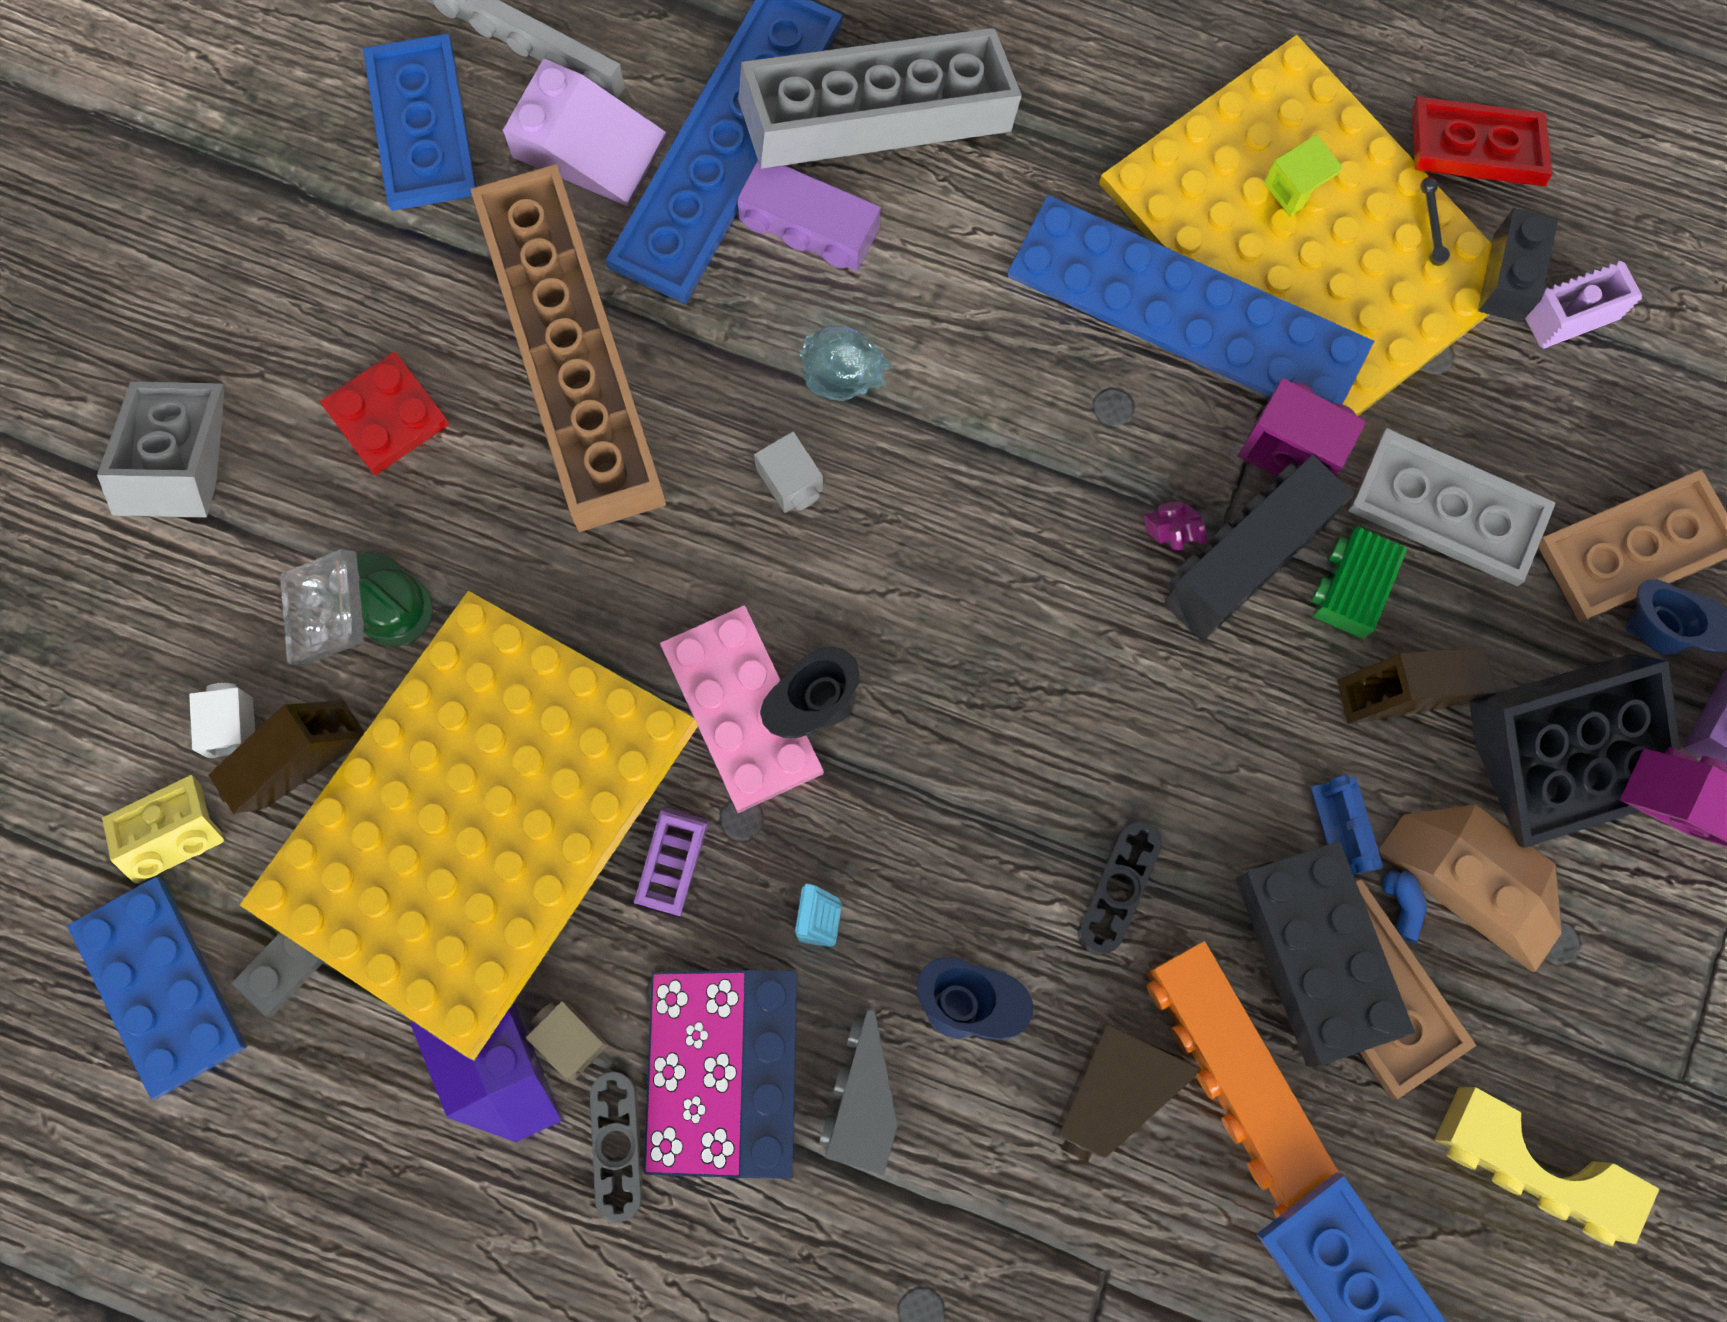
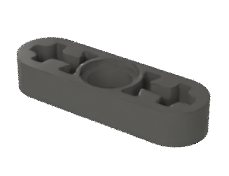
M609 1072L598 1077L590 1090L595 1204L600 1215L606 1220L623 1222L633 1217L639 1211L643 1202L638 1096L636 1085L629 1076L619 1072ZM616 1080L617 1087L627 1091V1098L618 1102V1117L629 1114L630 1124L612 1123L601 1127V1116L611 1117L610 1102L601 1100V1091L608 1090L610 1081ZM612 1131H621L630 1140V1152L621 1161H612L603 1152V1141ZM632 1165L633 1176L622 1175V1188L624 1192H632L633 1201L624 1205V1212H617L615 1204L607 1203L606 1194L615 1190V1175L605 1179L603 1168L618 1170Z

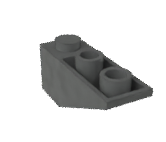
M867 1009L864 1019L854 1018L847 1046L856 1049L851 1068L841 1065L833 1095L842 1097L837 1117L827 1115L819 1145L828 1147L827 1159L884 1175L898 1123L875 1011Z

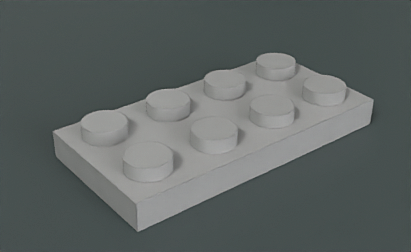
M1386 428L1380 435L1348 511L1518 587L1526 579L1556 502Z

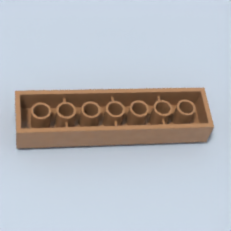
M551 165L470 189L567 505L578 532L666 506L656 469L558 165Z

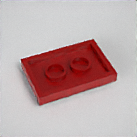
M1417 96L1412 107L1415 170L1546 187L1553 174L1546 113Z

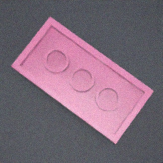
M745 605L660 643L689 709L698 723L701 735L737 813L743 812L824 774L807 735L799 738H782L771 734L762 723L760 710L763 700L781 680Z

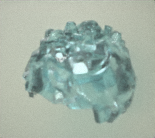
M830 326L816 331L814 335L806 336V340L803 342L805 348L801 350L800 354L803 362V379L806 381V386L815 395L831 400L843 401L851 399L858 394H867L868 388H880L887 385L883 378L882 370H890L891 365L885 361L882 352L872 345L859 331L847 326Z

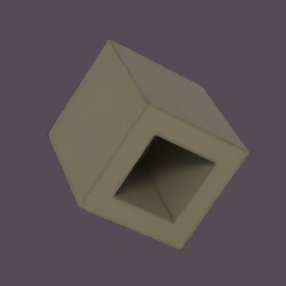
M563 1001L557 1006L553 1003L546 1005L531 1020L530 1025L534 1030L526 1037L567 1081H575L609 1046L569 1003Z

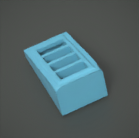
M805 884V886H802L795 928L796 937L801 943L832 947L836 944L842 903L839 898L816 885Z

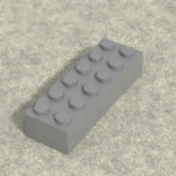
M990 28L741 62L738 100L760 168L763 169L1011 132L1022 94L996 29Z

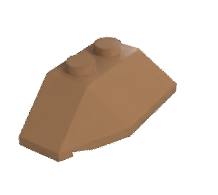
M1476 804L1404 814L1398 819L1378 847L1382 859L1402 873L1405 870L1416 876L1420 887L1531 972H1535L1562 934L1555 863L1532 846L1526 848L1519 846L1510 829Z

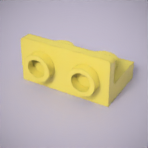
M193 775L185 777L102 817L110 860L136 884L155 877L159 873L200 855L224 841L222 832L210 820L202 786Z

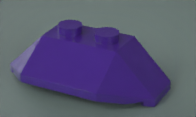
M515 1001L474 1061L415 1022H411L410 1025L446 1117L514 1142H518L563 1121L534 1047L526 1039L528 1032Z

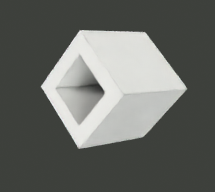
M211 684L206 686V692L189 694L192 750L209 759L229 756L255 732L253 697L236 687L235 684Z

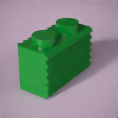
M1358 526L1345 538L1338 536L1327 561L1334 563L1329 578L1325 576L1320 578L1311 597V601L1317 603L1312 617L1364 640L1376 628L1407 548L1398 545L1397 542L1389 541L1388 538H1381L1379 534H1373L1371 531L1364 530Z

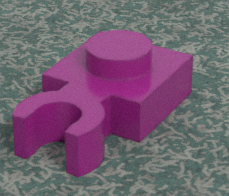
M1183 502L1165 503L1157 507L1158 511L1144 514L1146 532L1159 543L1171 541V547L1174 550H1182L1183 543L1189 541H1196L1201 545L1207 544L1205 523L1202 521V515Z

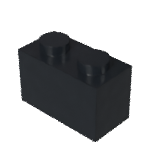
M1517 208L1511 210L1493 236L1478 312L1521 323L1542 300L1558 219Z

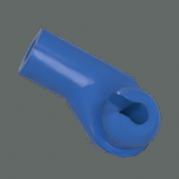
M1391 870L1384 876L1382 887L1387 895L1397 896L1401 907L1395 928L1404 941L1417 943L1427 910V901L1416 876L1405 870L1402 873Z

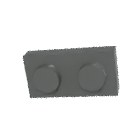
M279 933L231 984L265 1017H272L324 961L282 933Z

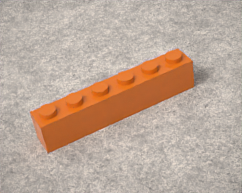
M1203 941L1147 971L1146 974L1151 982L1146 984V988L1158 1009L1163 1010L1166 1008L1176 1025L1171 1028L1175 1041L1184 1054L1187 1055L1191 1052L1201 1069L1196 1073L1201 1087L1210 1099L1217 1097L1226 1113L1221 1118L1223 1125L1237 1145L1241 1142L1244 1144L1252 1161L1247 1163L1248 1169L1262 1190L1269 1188L1278 1204L1273 1209L1275 1217L1278 1218L1330 1176L1339 1172L1208 945Z

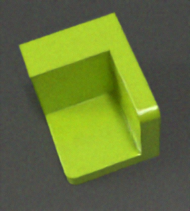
M1316 134L1274 160L1264 184L1288 215L1291 216L1304 208L1314 189L1338 175L1342 165Z

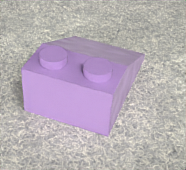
M544 58L503 129L513 158L539 169L557 164L562 179L627 207L631 204L667 137L664 130L584 75Z

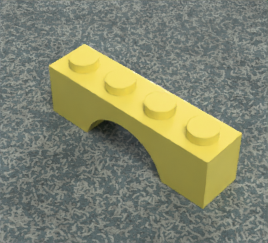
M1458 1087L1434 1139L1449 1148L1446 1156L1453 1161L1472 1170H1475L1477 1165L1482 1166L1494 1173L1492 1182L1517 1195H1521L1523 1190L1540 1199L1537 1207L1564 1221H1567L1569 1216L1585 1224L1583 1232L1586 1235L1612 1247L1615 1241L1630 1244L1637 1243L1659 1192V1188L1614 1163L1592 1161L1584 1169L1572 1176L1558 1178L1551 1175L1535 1162L1526 1148L1521 1130V1112L1476 1087Z

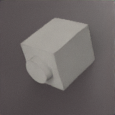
M794 431L754 454L756 471L784 514L793 508L797 510L805 509L820 497L819 493L823 491V475Z

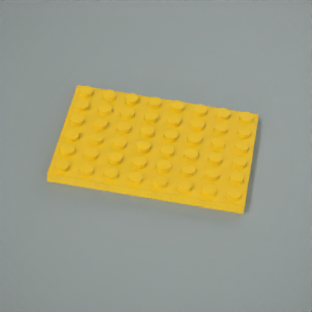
M1295 35L1104 172L1100 177L1099 185L1148 240L1374 340L1343 402V405L1351 408L1356 413V416L1366 411L1489 316V314L1478 312L1492 243L1438 186L1435 197L1442 244L1449 250L1450 257L1441 266L1431 263L1429 256L1434 249L1426 194L1421 192L1420 189L1422 180L1429 176L1425 171L1415 170V161L1298 35ZM1317 134L1340 162L1342 169L1338 175L1312 191L1304 208L1289 216L1266 187L1264 181L1274 160Z
M468 591L243 899L240 906L474 1061L698 727V723L695 718Z

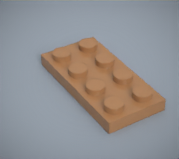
M1701 469L1544 536L1538 548L1579 623H1582L1637 599L1638 587L1646 580L1657 579L1672 584L1727 560V512Z
M1362 879L1356 880V883L1415 1030V1034L1359 1053L1391 1100H1398L1477 1045Z

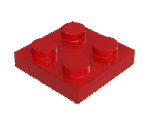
M395 351L320 401L321 405L374 476L450 425Z

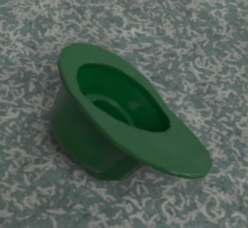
M366 552L354 555L341 564L333 577L331 593L334 604L346 618L368 637L382 645L397 647L412 643L424 634L431 623L433 606L430 594L415 577L396 561L382 553Z

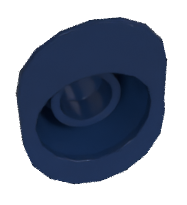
M1657 579L1646 580L1638 587L1637 599L1639 604L1626 623L1628 633L1639 637L1648 647L1664 655L1677 654L1692 646L1707 651L1727 652V608L1706 596L1677 588Z
M947 957L935 959L927 964L918 977L917 994L924 1011H926L931 1025L936 1031L946 1037L962 1039L975 1035L986 1039L1003 1040L1015 1037L1025 1030L1033 1017V1001L1028 990L1016 978L1003 972L974 965L964 960Z

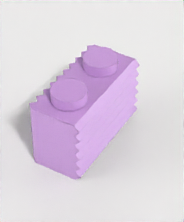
M1618 260L1615 265L1610 263L1607 268L1602 266L1599 271L1594 270L1591 274L1586 273L1583 277L1578 276L1575 280L1570 279L1567 283L1562 282L1559 286L1554 285L1551 289L1546 288L1543 291L1542 300L1525 319L1539 346L1544 349L1622 319V316L1626 315V312L1630 311V308H1633L1634 304H1637L1642 299V293L1626 264Z

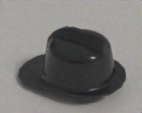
M837 647L819 648L808 653L764 698L760 710L763 725L771 734L779 737L799 738L812 734L821 727H831L842 722L850 715L855 705V689L858 686L860 674L856 659L847 650Z

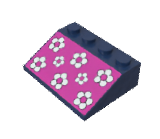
M797 971L652 972L644 1174L725 1178H793Z

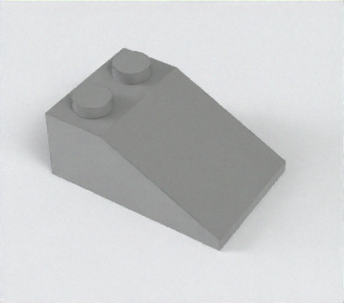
M130 382L97 474L112 516L207 517L217 482L225 392L223 384Z

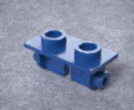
M1346 775L1331 779L1328 783L1311 786L1310 790L1326 844L1337 841L1341 842L1353 875L1382 869L1383 864L1357 777L1349 778Z

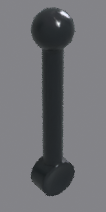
M1427 177L1422 180L1420 189L1421 192L1426 194L1434 247L1429 259L1432 264L1441 266L1449 259L1450 253L1442 244L1435 197L1438 182L1433 177Z

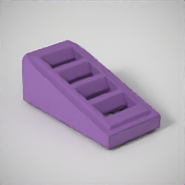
M667 807L660 810L634 903L681 916L710 820ZM669 825L694 832L692 840L667 833ZM663 844L688 851L687 858L684 859L661 852ZM657 863L683 870L681 878L655 871ZM651 882L677 889L676 896L672 897L649 890Z

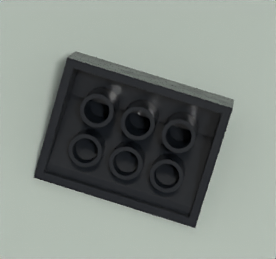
M1628 654L1469 701L1476 748L1516 841L1523 848L1640 812V810L1620 801L1644 748L1665 753L1668 747L1680 750L1669 661Z

